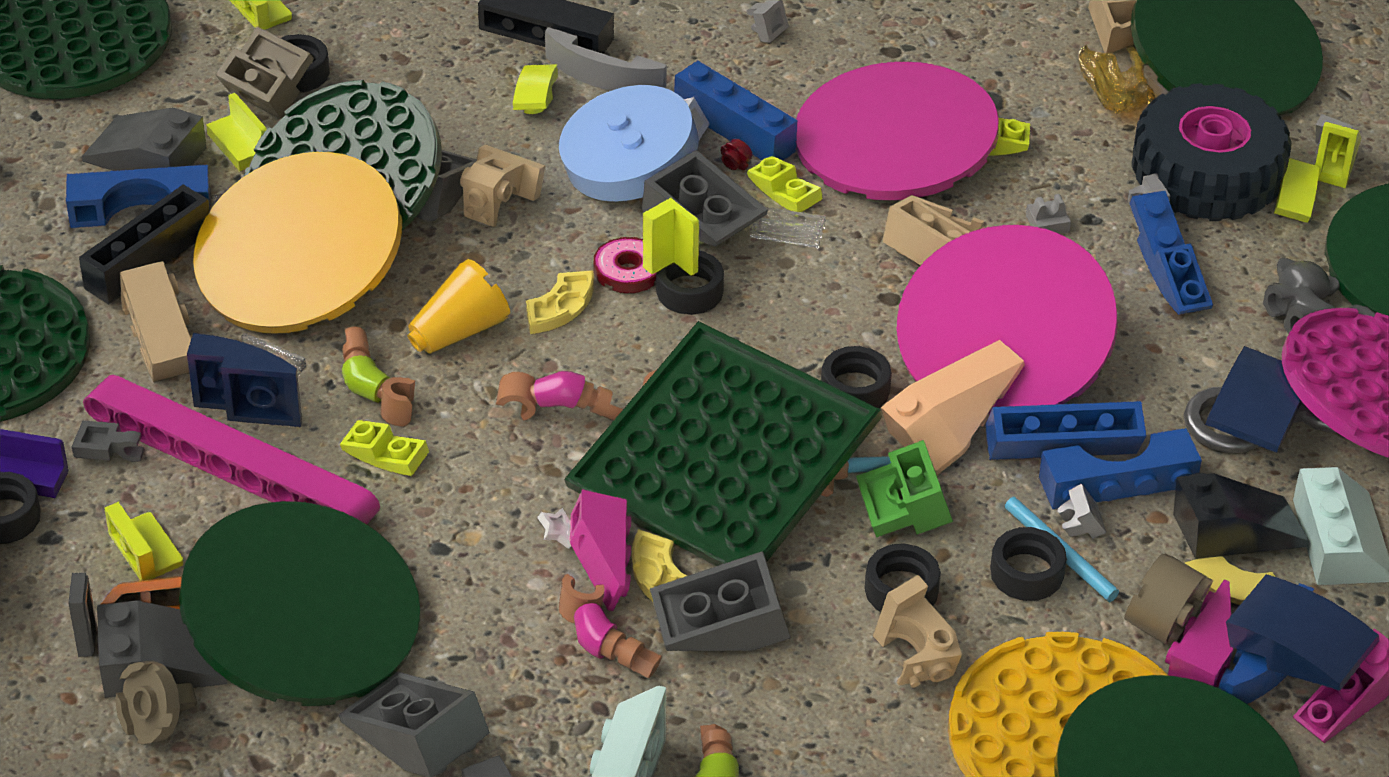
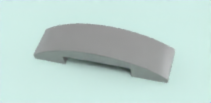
M549 27L545 30L546 58L552 64H557L558 69L581 82L609 91L634 85H652L667 89L666 64L638 55L630 63L578 46V39L575 35Z

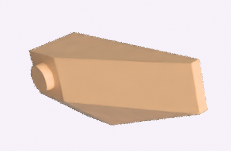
M998 340L909 385L881 407L888 432L904 447L924 440L936 474H940L965 454L971 445L970 439L979 426H984L993 405L998 399L1003 398L1025 366L1024 360L1001 340Z

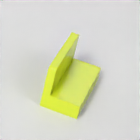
M229 0L255 28L258 26L266 30L292 19V12L280 0Z
M236 93L228 95L230 115L208 123L206 127L207 135L240 172L250 167V163L255 155L253 149L267 129Z
M672 198L644 212L643 268L649 273L654 274L668 265L676 263L691 276L698 273L699 220Z
M119 502L104 507L108 533L140 580L153 579L183 566V557L151 512L130 519Z

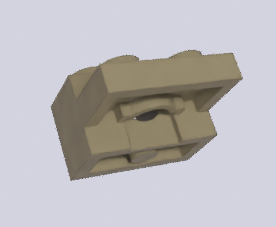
M257 26L241 50L233 48L216 73V76L231 94L236 93L239 98L282 119L285 115L284 111L292 105L300 93L296 85L314 58L309 52Z

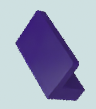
M0 429V472L21 474L33 482L39 496L56 498L69 472L64 442L57 438Z

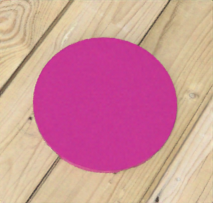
M921 62L879 63L843 73L813 92L802 105L796 118L798 120L796 150L805 168L810 173H815L822 178L825 185L845 194H848L850 191L866 194L867 199L904 200L911 195L920 198L952 188L954 182L965 176L971 177L984 166L988 155L997 145L999 135L997 109L989 94L979 84L957 71Z
M1000 225L964 234L948 242L929 256L916 270L904 290L899 304L896 329L903 362L915 382L1001 340L1024 360L1025 366L1003 398L998 399L993 407L1065 404L1075 396L1078 398L1098 378L1099 372L1107 359L1110 358L1115 345L1118 315L1114 292L1106 273L1094 257L1083 247L1059 233L1044 228L1026 225Z
M1331 308L1319 310L1302 317L1289 332L1281 354L1284 373L1293 391L1302 403L1332 430L1367 450L1389 458V316L1376 313L1372 317L1358 314V310L1354 308Z

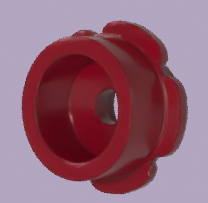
M732 139L730 142L722 145L720 149L721 160L727 168L731 170H746L749 167L748 162L752 159L753 154L750 147L742 140Z

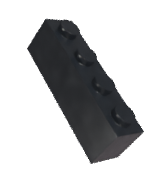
M480 0L478 2L479 29L545 47V30L549 27L577 36L578 46L602 54L605 53L614 40V13L567 0Z
M183 184L79 256L84 289L105 303L111 304L121 296L120 272L161 261L165 265L196 243L199 230L206 216L210 213L208 199Z

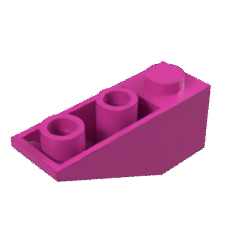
M582 489L571 513L570 544L594 587L596 585H604L603 603L607 610L614 611L619 598L626 597L631 581L630 574H626V567L631 555V546L626 544L631 528V517L626 516L627 500Z
M1225 579L1215 593L1212 591L1208 592L1202 603L1201 613L1198 618L1192 616L1184 629L1182 641L1180 643L1174 641L1165 659V663L1169 664L1168 676L1188 678L1219 688L1225 670L1230 667L1233 648L1229 644L1226 621L1231 616L1230 582Z
M1375 628L1373 631L1379 635L1378 644L1341 690H1336L1321 685L1293 716L1299 724L1323 743L1334 737L1389 695V639Z

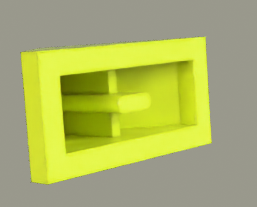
M1329 122L1324 123L1315 163L1316 166H1320L1318 181L1346 188L1362 139L1358 130Z

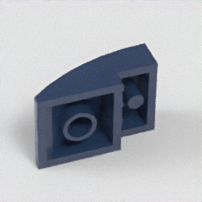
M193 333L187 351V360L194 407L226 410L227 421L301 427L302 413L296 367L266 350L244 342L214 335Z
M1244 346L1217 396L1205 425L1277 453L1302 404V401L1295 394L1286 378L1282 360Z
M1268 574L1262 578L1226 621L1230 647L1266 657L1268 670L1336 690H1341L1379 642V635L1342 607L1304 587Z

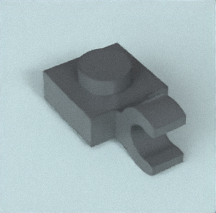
M84 420L71 446L74 458L107 461L111 460L113 453H117L125 460L138 462L141 461L145 451L144 447L138 446L141 433L136 431L121 432L119 423Z

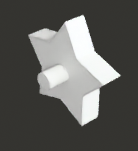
M563 508L556 514L541 512L537 518L545 528L544 540H557L569 549L571 547V520L568 519Z

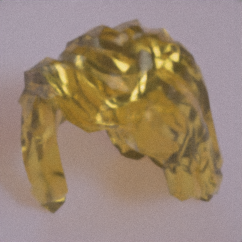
M1087 45L1079 50L1078 63L1081 73L1105 109L1116 114L1123 112L1131 113L1135 111L1136 107L1141 108L1143 104L1149 105L1155 99L1154 91L1147 84L1148 81L1144 77V63L1134 47L1127 48L1133 63L1127 71L1121 72L1114 54L1090 51Z

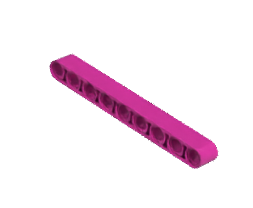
M109 375L83 400L85 410L97 422L119 423L121 432L141 433L140 442L270 502L292 501L326 506L344 512L365 524H368L380 511L378 499L366 488L117 375Z

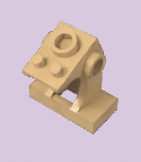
M488 145L479 147L477 162L471 167H466L460 179V185L463 187L464 217L496 227L500 204L502 201L507 202L511 194L532 201L540 198L546 166Z
M919 575L887 594L873 637L882 647L897 638L907 640L914 646L917 654L904 661L902 674L896 682L898 685L910 684L912 688L918 687L921 681L931 680L932 682H940L948 679L950 676H954L962 656L956 632L925 598L928 585Z

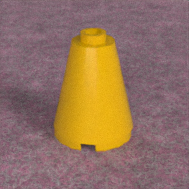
M470 259L460 263L409 323L410 333L407 334V337L417 351L421 352L424 350L431 354L502 323L508 318L510 308L504 294L497 284L491 287L484 279L488 273L478 263Z

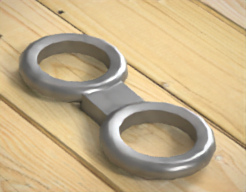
M1211 387L1200 391L1188 401L1184 412L1186 428L1199 443L1212 450L1225 453H1242L1259 447L1235 436L1218 434L1207 428L1201 421L1200 413L1206 407L1215 403L1222 387ZM1303 403L1301 404L1293 423L1303 422L1314 429L1331 433L1335 432L1317 418Z

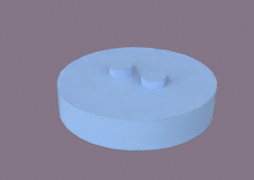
M634 85L606 92L590 100L577 110L562 130L559 140V153L569 180L581 193L602 201H629L643 197L645 180L693 151L698 150L699 136L690 108L681 96L663 87Z

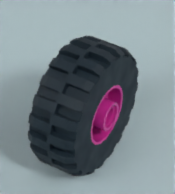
M1202 83L1191 84L1189 87L1184 88L1179 86L1171 89L1167 94L1162 93L1156 97L1140 114L1134 140L1132 168L1140 185H1142L1143 176L1157 174L1158 179L1170 194L1169 202L1174 213L1180 212L1186 214L1189 218L1209 219V221H1221L1231 218V220L1241 219L1246 214L1250 213L1253 215L1259 212L1278 196L1281 180L1287 171L1292 141L1289 137L1290 132L1284 120H1281L1280 114L1273 106L1269 107L1265 100L1257 95L1247 94L1243 89L1236 87L1232 89L1224 87L1222 84L1202 85Z

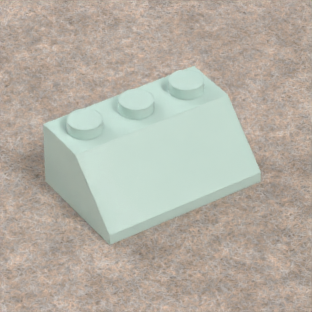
M1338 467L1300 469L1293 502L1300 526L1309 540L1308 547L1306 548L1317 585L1389 582V555L1369 492Z
M656 686L618 704L613 719L607 718L604 723L601 742L604 743L602 750H595L590 764V774H592V777H653L666 741V687Z

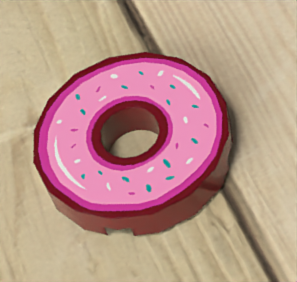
M620 237L609 240L601 245L594 254L593 273L597 281L604 287L607 284L612 286L613 291L619 293H638L654 286L656 273L651 274L643 268V239ZM624 264H633V265H635V266H634V267H623V266H621V265H624Z

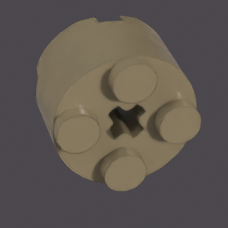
M1162 553L1143 578L1141 583L1144 585L1138 596L1134 594L1124 619L1171 647L1174 641L1180 642L1185 629L1183 626L1192 616L1198 617L1203 603L1201 600L1206 596L1213 580L1175 557Z

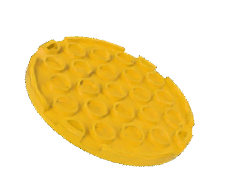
M309 152L291 155L265 164L231 186L219 198L206 216L196 239L193 258L194 273L199 288L211 307L224 316L228 322L250 331L275 334L306 330L308 325L327 318L331 321L355 307L354 302L368 290L373 291L390 269L396 257L402 234V217L399 212L397 199L388 182L377 170L367 163L348 155L332 152Z
M1046 632L1043 637L1026 640L1023 637L1007 641L979 657L963 674L955 688L948 718L949 741L954 758L965 777H1055L1054 760L1058 742L1070 715L1080 703L1100 688L1123 679L1148 675H1168L1141 653L1106 638L1098 641L1079 637V633Z

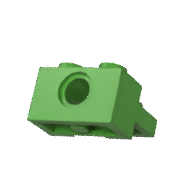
M924 440L889 452L891 464L856 476L876 538L910 525L914 526L918 535L953 522ZM897 490H900V491H901V494H902V497H903L902 500H900V497H899V494H898V491H897Z

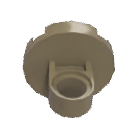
M154 660L130 664L120 676V679H126L123 685V692L116 693L115 699L117 716L123 731L127 735H135L139 739L137 743L141 745L165 741L175 730L179 720V712L191 709L198 704L193 685L191 683L176 684L170 671L163 664Z

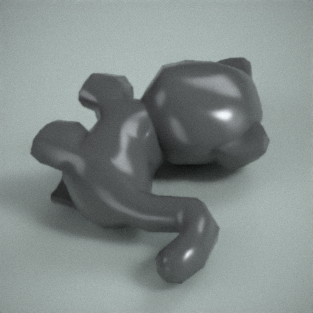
M1283 257L1279 259L1277 263L1279 283H1274L1267 287L1263 304L1271 317L1286 316L1284 328L1289 334L1294 324L1302 317L1319 310L1336 308L1325 302L1324 299L1327 296H1332L1340 288V283L1335 277L1328 276L1323 268L1314 262H1295ZM1355 304L1350 307L1357 309L1358 314L1372 317L1376 314L1365 306Z

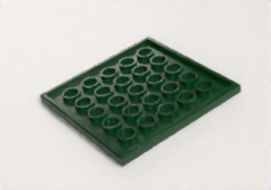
M698 321L564 480L568 488L579 494L583 489L626 499V516H630L632 522L663 538L674 541V544L715 566L763 551L767 562L881 420L882 414L880 409Z

